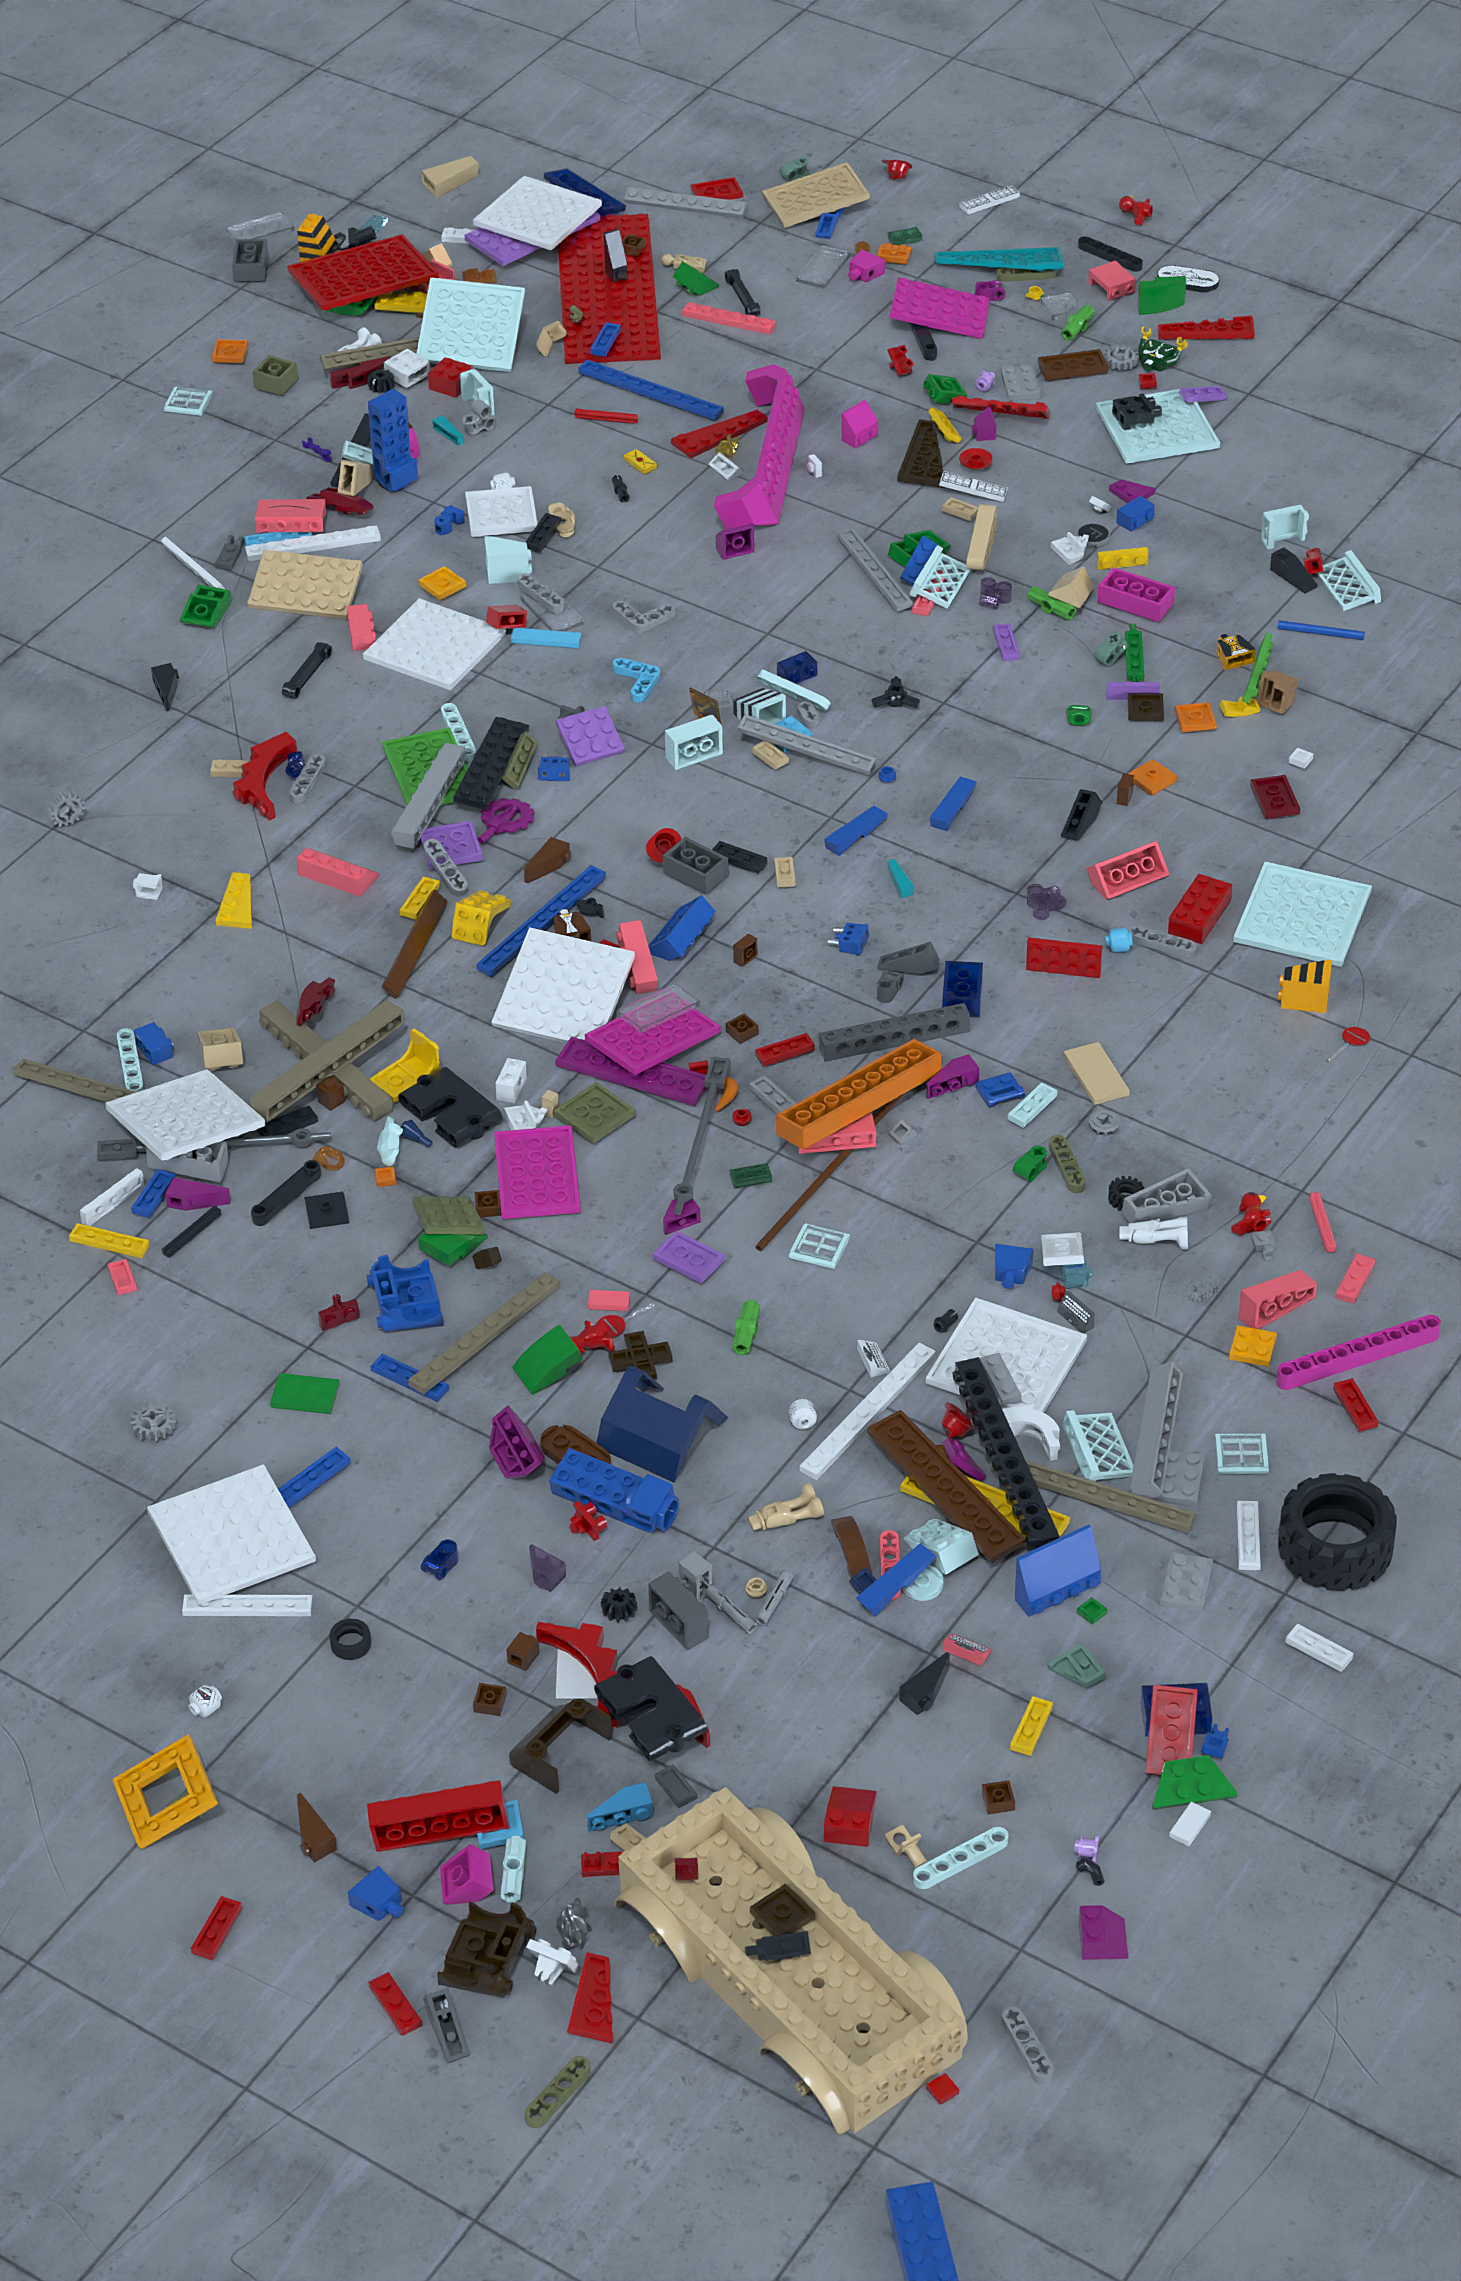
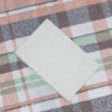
M1080 1232L1041 1235L1044 1266L1084 1263Z

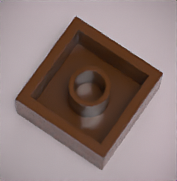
M627 234L622 240L624 253L638 256L646 247L645 238Z
M1123 773L1117 787V804L1128 806L1133 794L1134 775Z
M749 933L733 945V963L740 967H744L758 956L757 938Z
M745 1013L725 1023L726 1032L739 1044L759 1035V1026Z
M499 1190L475 1192V1205L480 1218L501 1216Z
M479 1683L473 1702L474 1713L501 1716L507 1696L506 1687Z
M1009 1780L982 1784V1796L987 1815L1015 1811V1799Z

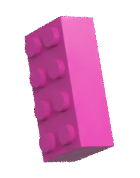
M1115 567L1098 585L1097 602L1153 621L1160 622L1174 604L1175 587Z

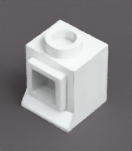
M139 873L138 877L133 881L136 897L157 900L163 889L161 874L148 875Z

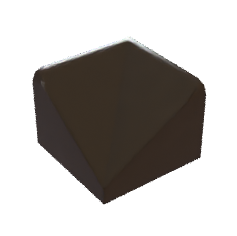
M496 1246L480 1250L472 1256L476 1269L493 1266L502 1261L499 1249Z

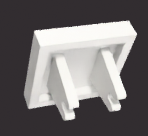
M538 1939L537 1942L529 1940L526 1948L538 1959L535 1976L539 1977L541 1974V1982H545L549 1978L548 1984L552 1986L563 1970L578 1976L581 1966L576 1962L577 1958L572 1956L571 1952L561 1947L556 1950L550 1947V1943L542 1939Z

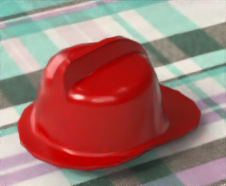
M882 160L887 165V173L893 180L905 178L909 169H912V165L906 161Z
M671 828L659 830L646 843L648 856L655 862L663 863L662 855L682 840L681 836Z
M945 1403L946 1412L941 1423L946 1429V1434L949 1438L954 1436L962 1438L971 1429L974 1430L969 1417L961 1409L952 1403Z

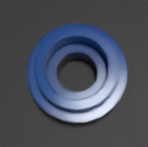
M885 766L880 769L878 777L881 781L891 782L896 779V772L894 768Z

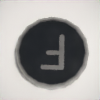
M1088 523L1077 529L1076 536L1083 537V535H1089L1086 547L1092 548V546L1096 545L1097 547H1102L1109 542L1110 531L1102 524Z

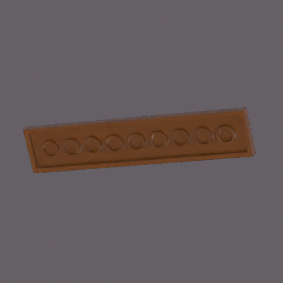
M902 1410L867 1427L869 1436L953 1524L973 1534L977 1549L991 1563L1026 1545V1538Z

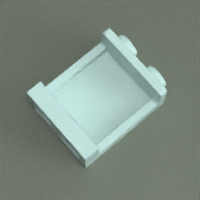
M475 368L461 373L462 400L472 399L475 401L480 399L492 408L491 415H495L493 387Z
M1302 505L1263 512L1261 540L1266 548H1274V541L1299 537L1301 541H1305L1307 534L1306 525L1309 519L1308 512L1304 510Z

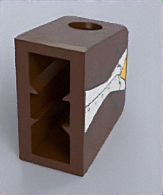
M563 909L554 917V931L556 934L591 942V929L580 912L569 913L568 910Z

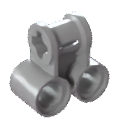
M480 399L472 403L471 412L462 419V423L466 426V432L470 436L478 434L483 428L490 431L497 424V420L491 415L492 408Z

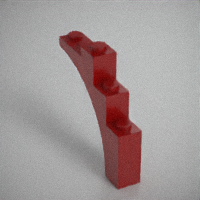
M287 732L251 747V761L242 765V778L233 782V796L235 799L239 800L243 805L250 803L269 821L275 818L273 802L265 792L266 783L279 765L297 754L296 740Z
M538 1621L536 1639L539 1640V1643L558 1648L578 1660L587 1669L596 1684L617 1673L615 1671L618 1665L617 1650L602 1647L604 1641L602 1626L582 1623L580 1629ZM598 1700L597 1708L611 1716V1726L618 1728L621 1720L616 1721L602 1702Z

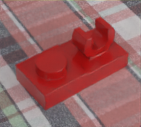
M596 1851L595 1854L584 1852V1854H581L582 1877L620 1875L619 1856L624 1851L603 1853Z

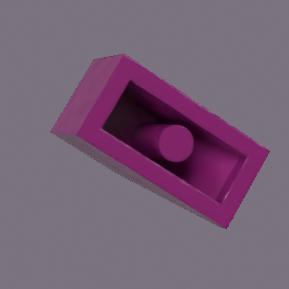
M987 407L974 418V425L971 426L972 435H975L976 441L996 440V423L991 407Z
M693 1198L684 1203L681 1215L674 1213L677 1200L673 1199L663 1218V1233L665 1235L701 1222L700 1207Z

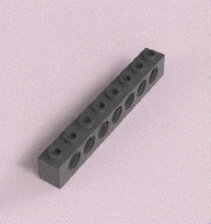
M965 1003L825 1031L819 1033V1051L824 1062L900 1047L913 1039L924 1042L970 1032V1014Z

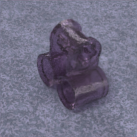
M985 577L981 580L980 606L987 605L997 610L1000 603L1007 604L1011 602L1012 584L1010 582L1001 581L996 583V580L991 577Z
M1031 884L1027 888V905L1033 908V916L1036 919H1047L1050 911L1060 910L1067 903L1066 898L1061 895V890L1058 886L1043 888L1040 884Z

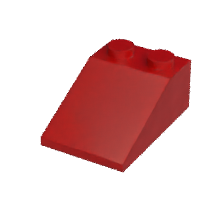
M833 1786L824 1821V1842L868 1847L877 1791Z

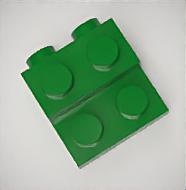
M928 374L923 382V388L928 391L929 398H933L937 404H949L953 397L968 396L955 377Z

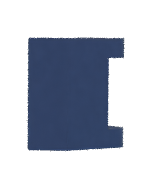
M629 1366L601 1418L596 1443L610 1454L675 1483L685 1463L686 1454L705 1416L717 1426H720L728 1417L710 1400L698 1395H694L684 1411L644 1393L650 1386L661 1391L664 1388L645 1371Z

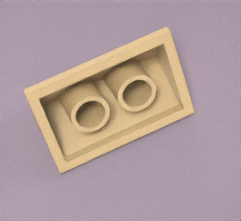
M1083 566L1064 574L1051 589L1049 596L1080 608L1093 592L1094 586Z

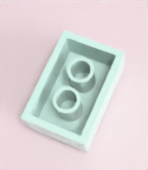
M709 715L665 730L666 759L677 770L723 754L722 725L713 715Z

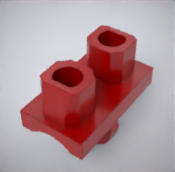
M905 345L892 347L887 350L892 361L889 367L890 369L895 368L898 376L913 372L912 367L914 364L905 355L907 353Z
M579 1501L573 1503L576 1512L570 1518L569 1529L571 1532L576 1534H584L586 1532L593 1541L598 1540L599 1532L607 1528L606 1519L603 1515L592 1518L597 1515L596 1508L592 1502L583 1506Z

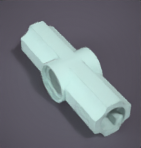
M512 1836L506 1841L501 1899H504L507 1903H515L521 1899L526 1840L520 1836Z

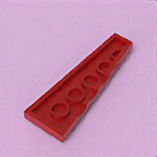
M1253 315L1233 317V320L1225 321L1224 318H1218V321L1215 322L1202 320L1200 323L1188 321L1158 324V339L1168 340L1178 339L1179 337L1182 340L1254 339Z
M957 396V398L953 397L952 405L955 408L984 411L987 407H991L992 412L1043 419H1050L1051 414L1048 405H1045L1043 402L1026 404L983 400L981 398L968 399L965 396Z
M757 409L685 434H678L676 437L671 438V444L689 458H693L768 422V417Z

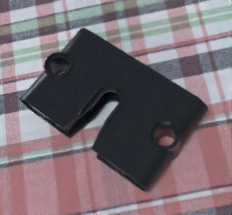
M442 1067L431 1075L419 1076L416 1084L398 1094L402 1106L419 1120L425 1121L437 1116L434 1119L437 1126L435 1133L454 1148L461 1146L470 1139H480L484 1135L485 1128L488 1129L503 1119L498 1107L447 1067Z
M649 1656L634 1665H622L618 1668L615 1675L594 1685L597 1697L616 1721L632 1717L649 1709L628 1725L631 1729L629 1738L649 1762L668 1753V1751H681L685 1741H690L707 1732V1725L702 1716L653 1656Z

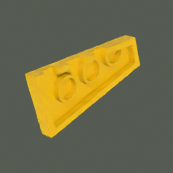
M232 872L216 917V926L252 929L250 874Z

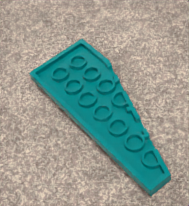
M1059 247L934 252L935 262L940 265L957 264L986 266L988 268L1035 269L1036 271H1043L1044 269L1056 271L1064 268V261Z

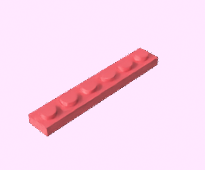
M688 302L682 310V316L770 335L776 327V321L768 318H760L754 315L741 314Z

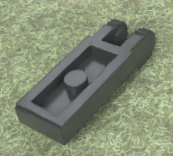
M229 535L227 543L215 562V568L233 569L242 552L244 537H239L237 545H234V536Z

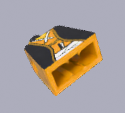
M1222 634L1219 637L1216 653L1225 671L1255 662L1256 649L1241 635L1228 637L1227 634Z

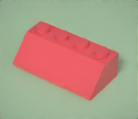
M1157 841L1086 868L1092 885L1106 900L1170 875Z
M305 848L296 858L298 875L359 897L379 877L378 872L310 848Z

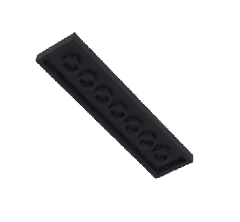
M495 717L454 794V802L488 810L503 781L502 777L520 735L525 731L527 733L529 731L528 724L508 720L503 717Z

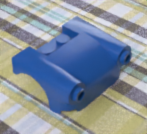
M388 1254L378 1257V1261L371 1266L370 1274L366 1275L368 1287L372 1286V1289L375 1290L380 1310V1316L376 1317L378 1329L382 1328L383 1332L444 1326L443 1314L440 1312L433 1275L430 1272L429 1259H425L417 1266L411 1268H399L389 1261Z

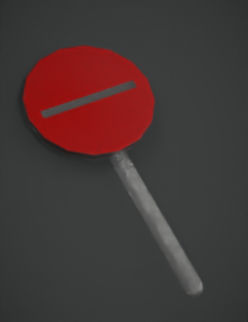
M1348 1027L1342 1032V1039L1346 1044L1328 1057L1326 1061L1330 1062L1349 1045L1359 1047L1368 1044L1370 1041L1369 1032L1360 1027Z
M653 1302L625 1318L617 1315L604 1316L598 1320V1323H601L607 1329L608 1335L606 1337H619L626 1329V1321L654 1307L656 1303Z

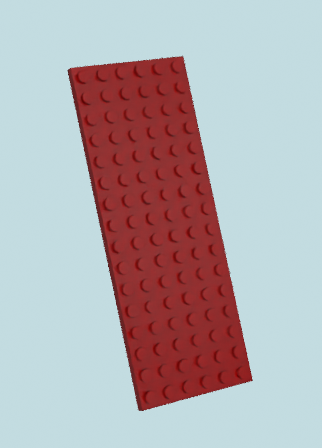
M649 214L600 216L599 221L569 234L558 244L562 324L567 332L566 336L563 337L565 364H580L586 360L596 363L661 360ZM619 229L621 240L627 234L645 238L646 247L638 256L625 253L628 278L613 282L605 273L604 232ZM573 305L583 312V317L578 323L572 322L570 315L573 316L569 309ZM606 322L621 325V331L606 356H597L590 353L591 346Z

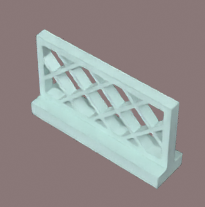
M937 545L916 579L909 595L916 598L917 594L948 609L971 569H967V565L941 553L943 548ZM941 560L947 562L949 565H943ZM952 569L953 573H948L947 570ZM957 569H961L965 572L959 573ZM936 570H942L943 574H938ZM951 578H957L959 582H953ZM936 579L937 583L932 584L931 580ZM941 579H947L948 582L943 583ZM946 587H951L953 591H947ZM935 588H941L942 592H937ZM924 589H930L932 593H929ZM940 597H946L948 602L944 601Z
M1351 550L1345 552L1344 558L1323 565L1324 571H1330L1329 575L1322 574L1321 572L1316 573L1343 611L1369 601H1373L1375 604L1381 602L1380 588ZM1342 564H1345V568H1344V569H1343V568H1337V566H1340V565H1342ZM1334 572L1342 573L1341 576L1333 575ZM1345 574L1353 575L1352 578L1344 577ZM1334 580L1337 581V583L1331 584L1329 583V581ZM1341 582L1349 583L1348 586L1340 585ZM1352 584L1360 585L1359 588L1351 587ZM1337 590H1343L1344 593H1343V594H1340V593H1336V591H1337ZM1348 592L1356 593L1355 596L1347 595ZM1360 593L1368 595L1365 597H1358ZM1344 599H1345V600H1351L1350 603H1347V604H1344V603H1343Z
M1074 1410L1066 1411L1062 1426L1083 1477L1094 1482L1099 1479L1132 1477L1134 1465L1112 1413L1076 1415ZM1108 1420L1109 1426L1107 1427L1099 1423V1421ZM1080 1422H1086L1090 1424V1427L1086 1428L1080 1425ZM1095 1427L1103 1431V1433L1100 1435L1092 1431V1429ZM1109 1434L1115 1437L1116 1440L1113 1442L1105 1438V1436ZM1089 1435L1097 1441L1093 1443L1087 1440L1086 1437ZM1102 1442L1110 1447L1106 1450L1098 1446V1444ZM1115 1449L1121 1452L1122 1455L1119 1457L1111 1451ZM1095 1450L1103 1454V1456L1099 1458L1093 1455L1092 1452ZM1108 1457L1116 1461V1463L1112 1465L1106 1462L1105 1458ZM1119 1464H1122L1125 1467H1127L1128 1470H1122L1117 1466ZM1101 1465L1109 1469V1471L1100 1472L1098 1467Z

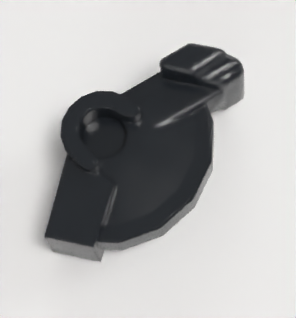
M595 898L577 900L576 906L580 913L588 916L598 914L601 918H604L603 905L598 904Z

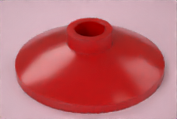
M970 448L960 454L959 460L967 468L982 469L992 463V455L985 449Z

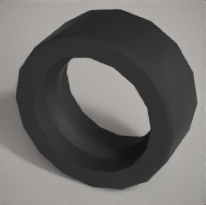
M352 1618L344 1619L337 1622L330 1630L331 1650L337 1657L344 1660H354L366 1655L370 1650V1630L363 1621ZM349 1633H356L363 1637L360 1642L353 1645H343L338 1642L341 1636Z

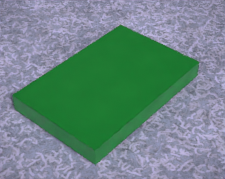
M279 1373L270 1401V1407L331 1414L340 1385L339 1379Z

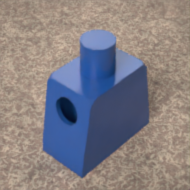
M996 1244L995 1280L1002 1282L1001 1284L1004 1288H1012L1014 1283L1023 1284L1033 1264V1249Z
M377 1866L348 1891L349 1906L377 1921L382 1920L388 1913L398 1918L404 1911V1907L400 1905V1888L380 1866Z

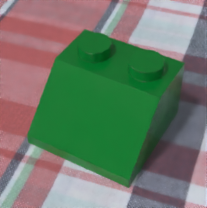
M683 261L672 276L677 280L676 284L683 288L686 286V290L693 295L697 293L701 296L719 287L718 283Z

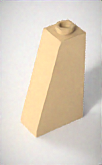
M468 156L422 170L423 185L435 198H438L478 177L479 163L472 156Z
M341 460L338 492L354 496L373 481V464Z

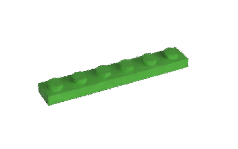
M1267 632L1259 647L1242 699L1247 704L1251 698L1254 699L1256 697L1261 676L1265 671L1267 659L1273 646V642H1271L1273 635Z

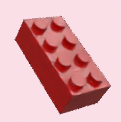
M1198 873L1169 916L1168 934L1203 944L1231 902L1233 884Z

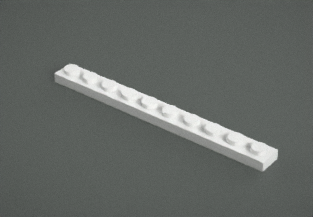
M918 1343L800 1465V1472L818 1480L936 1357V1351Z

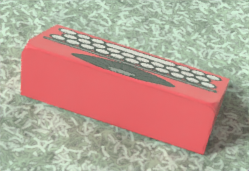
M953 1633L943 1640V1651L979 1666H982L991 1652V1649Z

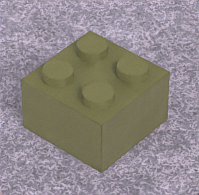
M268 355L252 371L254 388L281 396L298 380L296 362Z

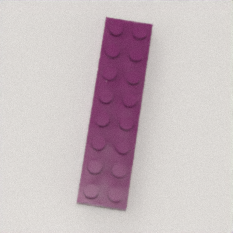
M571 1037L555 1060V1066L696 1106L707 1088L704 1082L705 1074L663 1062L637 1075H633L585 1040Z

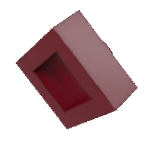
M698 1857L675 1858V1880H698Z

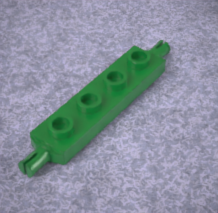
M1133 623L1129 625L1130 630L1125 631L1124 636L1127 642L1125 650L1127 680L1139 682V680H1144L1145 676L1142 631L1137 630L1135 623L1134 626Z

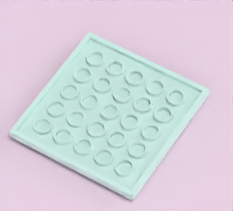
M430 278L417 355L428 360L431 364H438L446 357L472 365V368L511 372L525 288Z
M1180 389L1146 394L1147 398L1154 397L1156 406L1160 405L1162 416L1156 417L1154 423L1151 424L1148 422L1147 424L1131 425V428L1128 430H1124L1119 421L1113 416V400L1096 403L1095 408L1125 463L1220 448V441L1198 403L1186 402L1179 394Z
M1264 862L1235 932L1233 942L1313 961L1332 960V965L1342 967L1372 891V886Z

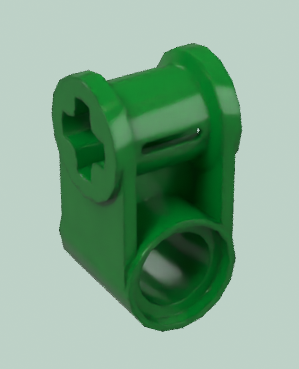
M1038 1145L1033 1146L1015 1162L1013 1172L1029 1182L1033 1181L1047 1167V1161L1045 1160L1047 1156L1046 1148Z

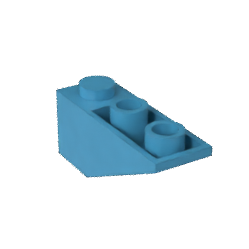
M646 1782L622 1788L587 1815L588 1832L653 1817V1803Z

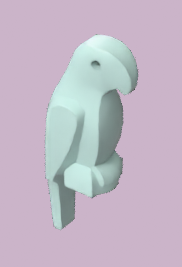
M388 1116L384 1130L380 1133L377 1150L381 1156L382 1163L390 1167L395 1163L399 1152V1136L402 1134L403 1129L399 1125L394 1124V1119Z

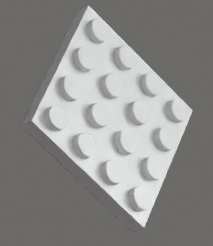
M531 486L465 492L471 537L532 532L538 524Z

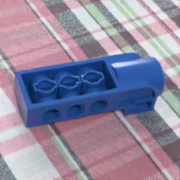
M392 389L368 401L374 475L384 489L396 492L418 479L417 460L411 456L407 399L406 396Z
M571 1448L567 1450L549 1479L552 1494L574 1503L579 1501L582 1506L592 1502L597 1512L646 1532H654L656 1528L661 1531H667L673 1524L679 1508V1499L674 1494L672 1483L649 1474L645 1478Z

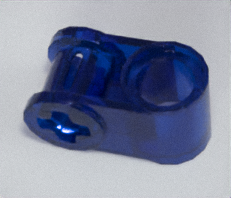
M451 1539L441 1541L424 1558L421 1570L435 1575L437 1580H442L459 1561L456 1542Z

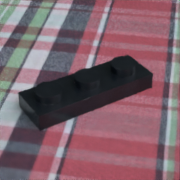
M545 513L525 541L527 549L541 552L561 523V517Z
M719 841L712 849L727 857L728 863L759 873L767 864V857Z
M308 1105L265 1123V1126L257 1129L261 1136L287 1135L297 1129L317 1123L318 1116Z

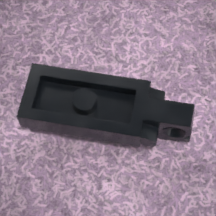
M808 1931L761 1937V1939H756V1945L744 1947L747 1956L758 1955V1960L764 1961L811 1954Z

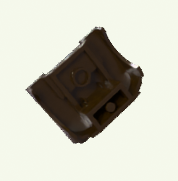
M469 1902V1914L466 1919L461 1920L445 1955L444 1970L437 1973L438 1985L504 1998L506 1994H510L512 1991L513 1981L510 1980L509 1974L523 1942H529L530 1939H534L536 1936L537 1926H534V1921L526 1917L522 1906L517 1903L511 1902L508 1912L497 1914L480 1908L474 1902Z

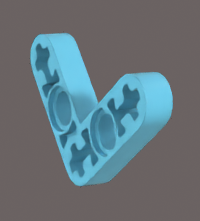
M617 658L613 661L614 673L638 679L631 689V699L638 703L645 701L660 680V668L625 658Z

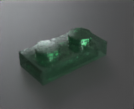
M917 227L888 232V239L893 245H901L922 240V234Z
M768 1163L729 1170L734 1189L772 1182V1174Z

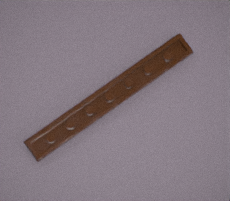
M435 889L430 892L381 986L394 999L400 995L448 902Z

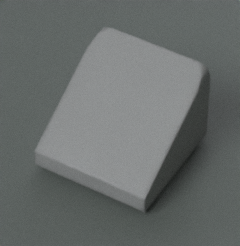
M902 1119L889 1132L901 1145L918 1136Z

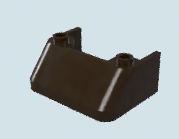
M574 1699L558 1705L510 1751V1764L513 1768L557 1794L559 1792L558 1769L542 1760L547 1755V1748L575 1720L610 1741L612 1739L611 1716L584 1699Z

